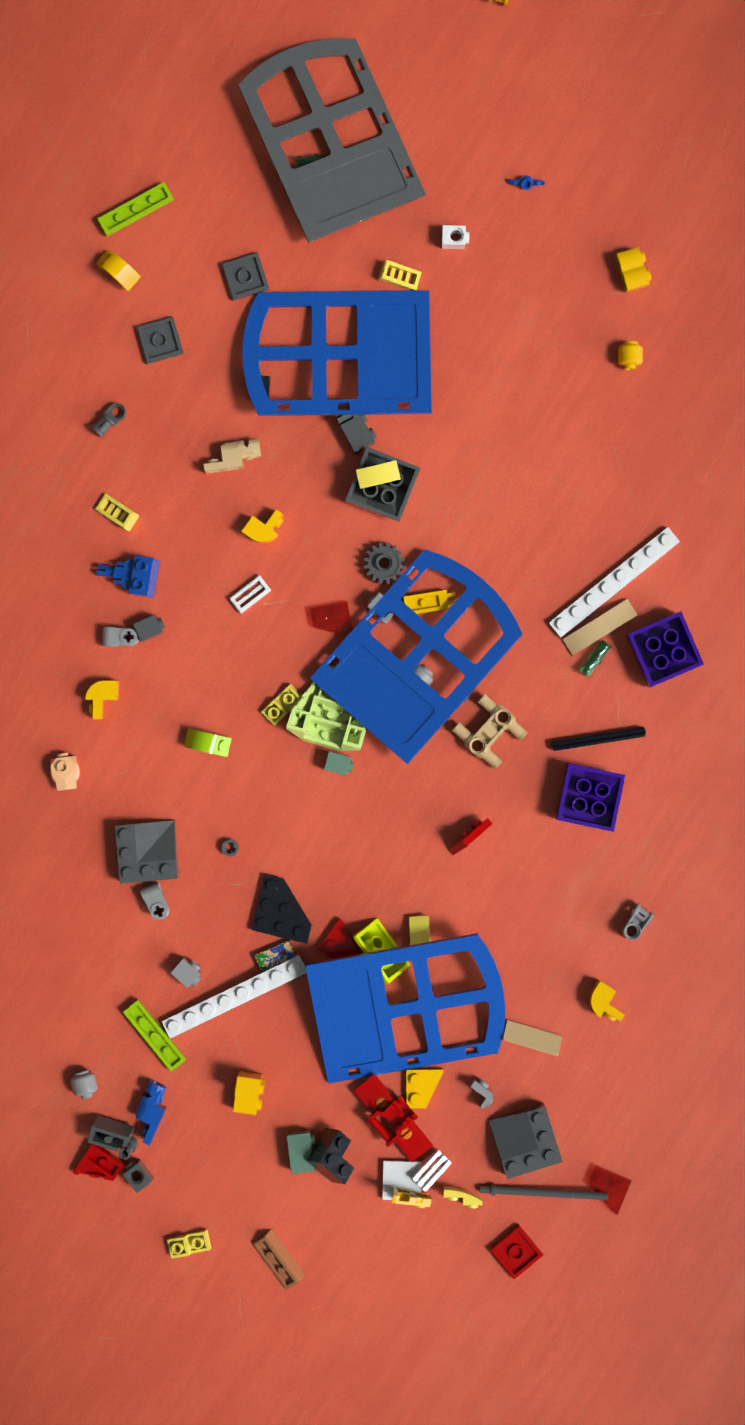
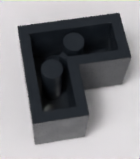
M325 1128L307 1162L331 1182L346 1184L354 1167L342 1156L351 1140L340 1130Z

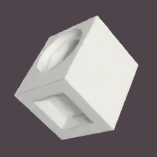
M443 225L442 249H465V243L469 244V232H466V226ZM456 233L460 235L461 239L453 241L450 236Z

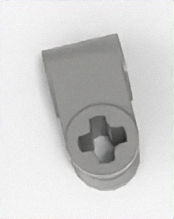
M102 627V646H133L140 640L135 629ZM126 635H134V639L129 641V639H126Z
M156 882L140 889L142 898L151 916L156 920L165 919L169 915V907L160 884ZM157 906H159V908H164V911L162 912L163 916H161L160 914L156 915L155 911L158 910Z
M637 903L621 928L622 935L629 940L638 939L645 927L651 922L654 913L648 912L641 907L640 903ZM629 926L635 927L636 932L633 936L627 935V928Z

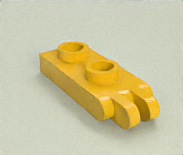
M447 590L404 596V603L416 614L449 609V605H453L456 600L449 601L448 598L455 597L456 595L455 592L447 593Z

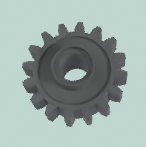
M379 543V548L373 545V552L367 551L369 558H364V561L368 562V565H365L364 569H369L366 575H372L373 582L378 579L379 584L386 581L388 585L390 584V579L396 582V575H402L400 569H405V566L401 565V562H404L405 558H400L402 551L396 552V545L390 548V543H387L386 547ZM387 559L390 562V566L383 569L379 566V561Z

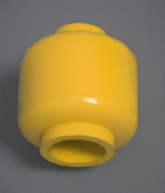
M625 341L623 345L619 346L618 364L624 366V370H635L636 366L642 364L643 347L638 345V342Z

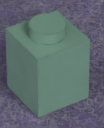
M329 751L324 770L347 776V772H352L354 762L351 761L349 756Z

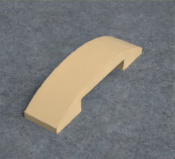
M628 599L562 640L573 656L637 616V613Z

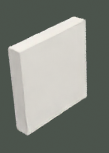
M383 1160V1200H392L393 1187L421 1193V1187L411 1176L422 1166V1161Z

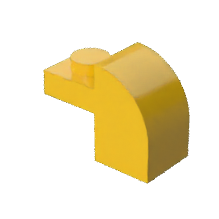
M107 250L96 263L100 269L109 274L127 291L140 278L139 274L128 263L110 250Z
M276 509L266 524L252 516L242 530V533L257 543L272 542L279 536L273 530L274 528L278 529L283 523V513Z
M99 681L88 689L85 700H93V704H90V715H93V719H103V700H118L119 681Z
M598 979L589 996L592 1010L600 1018L605 1011V1016L609 1019L621 1021L625 1014L609 1004L616 990Z

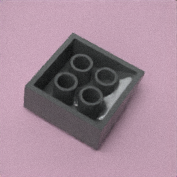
M366 447L358 469L396 460L401 479L360 489L356 473L345 501L347 504L399 522L419 475L420 467Z
M175 820L115 826L120 884L178 879L180 877Z
M544 1103L489 1119L507 1179L563 1162Z

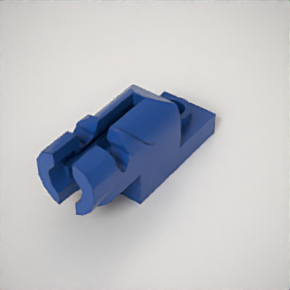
M150 1080L146 1087V1091L150 1095L143 1094L136 1109V1118L150 1125L145 1126L141 1135L145 1137L142 1143L149 1146L167 1108L160 1104L163 1102L167 1087L154 1080Z

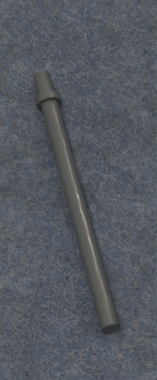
M492 1184V1186L480 1185V1193L491 1194V1196L505 1194L607 1200L608 1192L496 1186V1184Z

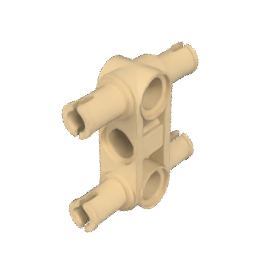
M485 694L477 703L490 713L489 719L476 733L472 734L460 722L452 732L465 742V747L478 759L483 758L493 769H496L503 760L490 750V746L504 730H509L521 741L528 731L516 722V717L502 704L497 705ZM500 712H505L508 715V720L505 723H501L498 720ZM476 740L481 741L483 745L480 751H474L472 748V743Z

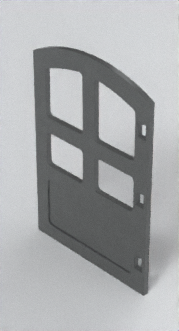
M324 39L289 48L260 64L238 84L241 95L271 159L270 161L276 170L308 243L426 196L356 39ZM346 56L360 83L363 94L333 106L325 107L305 61L324 57ZM360 60L364 70L358 71L355 62ZM287 68H292L312 113L275 128L267 116L257 90L278 73ZM365 109H371L382 134L352 147L344 148L333 126V122ZM383 113L388 122L384 125H382V122L379 118V116ZM314 129H319L330 155L292 169L281 147V142ZM406 167L409 168V171L412 175V177L408 179L406 178L405 173L403 171V169H405Z

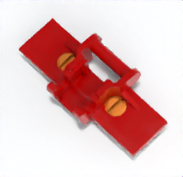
M375 1073L354 1090L372 1113L365 1119L366 1122L371 1123L385 1140L387 1147L396 1142L408 1158L414 1162L433 1146L431 1141L415 1123L414 1120L418 1118L417 1114L413 1112L401 1095L395 1098ZM378 1115L386 1118L393 1126L395 1133L392 1137L376 1119Z

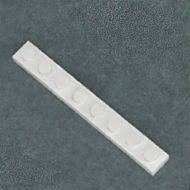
M667 527L551 620L549 625L561 638L680 541Z
M299 954L163 1020V1026L171 1039L306 974L305 964Z

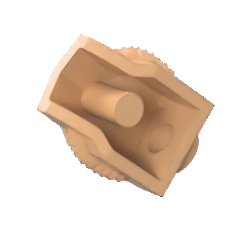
M68 753L57 754V758L51 759L50 766L51 778L57 786V791L77 788L80 770L76 756H69Z

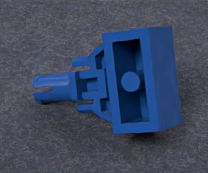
M135 555V559H129L125 562L117 561V565L124 567L98 564V569L106 571L97 570V576L122 579L121 581L114 580V583L128 590L129 594L154 598L160 561L150 557Z

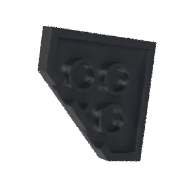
M265 874L251 930L307 944L312 927L311 922L285 879Z

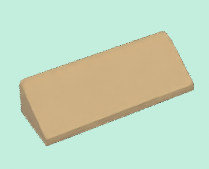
M507 1020L502 1040L558 1056L563 1036Z

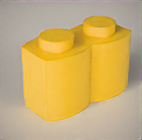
M639 247L615 255L626 293L647 287L650 284L651 274L649 269L646 270L644 266L646 257Z

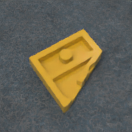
M443 1069L406 1070V1103L411 1109L427 1107L443 1074Z
M393 1187L392 1203L414 1205L418 1208L430 1207L431 1195Z

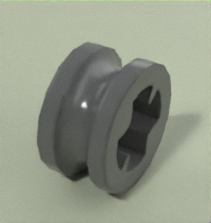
M233 839L225 840L222 844V852L229 857L237 854L239 850L238 843ZM229 842L234 843L233 847L236 848V850L234 852L231 851V853H227V848H225V845L227 843L229 845Z

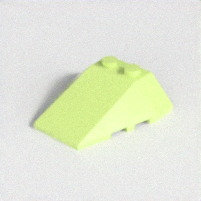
M312 682L297 705L291 710L286 727L287 730L303 741L337 751L361 750L366 733V728L314 682Z

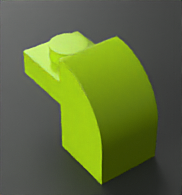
M188 728L184 747L227 757L232 738Z

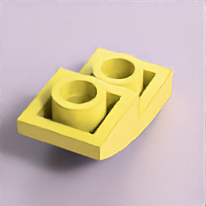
M396 460L356 470L360 489L401 479Z
M290 684L262 713L275 726L297 705L302 695Z
M429 916L409 917L410 944L430 942Z
M443 1186V1196L447 1200L456 1201L462 1198L463 1205H467V1208H478V1205H482V1198L471 1191L458 1187Z
M208 1230L188 1233L167 1240L171 1259L189 1256L192 1253L209 1251L212 1248Z

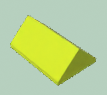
M378 918L353 935V938L364 953L398 947ZM406 961L382 966L383 980L386 985L407 969L410 963Z

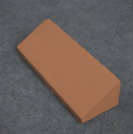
M269 1230L253 1242L255 1248L286 1290L298 1284L305 1277L301 1268L273 1230Z

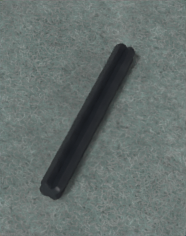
M637 727L555 740L551 742L553 751L640 738L646 736L645 727Z

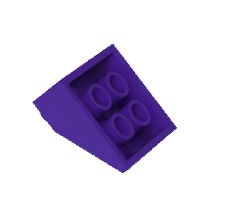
M682 612L625 635L648 688L704 665Z
M567 763L555 819L614 832L626 775Z

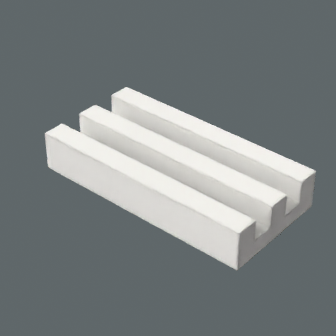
M259 575L229 599L242 614L271 592V589ZM258 581L261 582V584L258 587H256L254 590L248 593L241 600H239L238 602L235 600L241 594H243L245 591H247L249 588L255 585ZM263 587L266 589L253 600H251L249 603H247L245 606H243L242 608L240 607L242 603H244L247 599H249Z
M436 1149L411 1178L426 1192L450 1166L451 1162ZM439 1156L440 1158L437 1160V1162L433 1166H431L429 1170L426 1172V1174L419 1180L418 1178L422 1175V1173Z

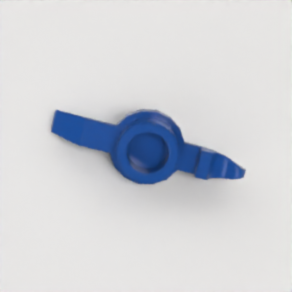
M528 175L521 177V179H508L509 184L520 185L525 190H529L533 185H545L544 181L532 179Z

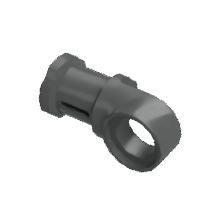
M120 403L112 404L91 427L103 438L105 436L104 433L111 426H115L119 421L125 419L127 415L126 408ZM121 407L123 414L120 417H114L112 413L114 408Z

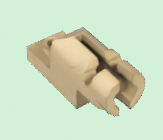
M249 439L248 447L245 446L243 440L223 444L221 446L223 461L219 462V459L208 460V463L204 464L205 473L244 469V459L248 461L261 457L259 439Z

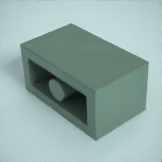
M310 1130L287 1132L291 1174L315 1171V1168L307 1162L308 1157L313 1151L312 1146L316 1145L315 1135H311Z

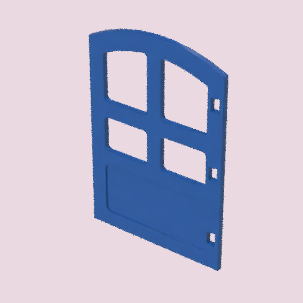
M429 290L258 292L246 321L242 350L246 386L257 415L432 414ZM279 307H310L312 309V344L310 346L261 347L259 345L260 336L268 310ZM328 307L357 308L356 345H327L326 309ZM309 360L312 362V398L310 400H269L260 373L259 363L261 361ZM356 360L358 362L357 399L329 400L327 398V361ZM398 403H409L410 409H398ZM338 404H349L350 409H338ZM278 405H290V410H278Z
M423 550L310 679L408 765L523 634L506 603L481 577L448 557ZM416 568L419 573L411 580L407 576ZM427 569L442 573L466 586L464 593L434 626L426 623L401 601L403 595ZM476 599H481L497 620L503 635L477 664H474L448 642L444 636ZM376 612L380 617L372 625L368 620ZM389 612L394 613L421 637V641L404 660H399L371 635L372 630ZM433 649L465 676L447 698L439 695L414 673V669ZM337 656L340 662L332 669L328 665Z
M478 933L305 964L328 1084L369 1077L374 1073L380 1075L497 1054L499 1052L505 1025L504 991L496 963ZM470 951L482 973L485 986L434 995L427 959L434 956ZM411 961L414 968L418 998L398 1003H388L382 966ZM485 1001L489 1003L488 1023L484 1040L450 1047L442 1046L436 1015L438 1010ZM421 1014L427 1050L398 1055L391 1020L396 1017ZM477 1047L476 1052L466 1053V1048ZM416 1057L419 1059V1062L407 1063V1059ZM360 1068L359 1073L349 1074V1069Z

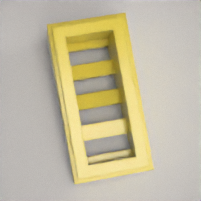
M385 260L382 263L378 280L416 291L422 272ZM388 268L391 269L389 276L386 275ZM398 270V275H397V278L395 279V278H394V274H395V271ZM403 272H405V279L404 281H401ZM412 274V275H414V276H413L412 283L410 284V283H408V282H409L410 275Z
M106 493L95 508L128 531L131 530L139 518L137 513ZM111 501L112 503L110 504L108 509L104 511V508L106 507L108 502ZM117 505L118 507L114 511L113 515H110L115 506ZM125 510L118 520L117 517L119 516L121 511Z

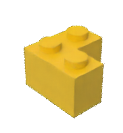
M239 1071L233 1112L256 1115L257 1110H261L263 1099L259 1098V1095L263 1094L265 1079H262V1074Z

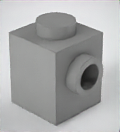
M185 957L171 972L186 988H189L190 985L195 987L202 979L199 977L202 973L199 970L201 967L194 960L190 962Z

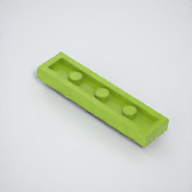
M165 182L97 219L108 237L174 201V198Z
M139 999L123 1012L171 1072L186 1061L187 1058Z

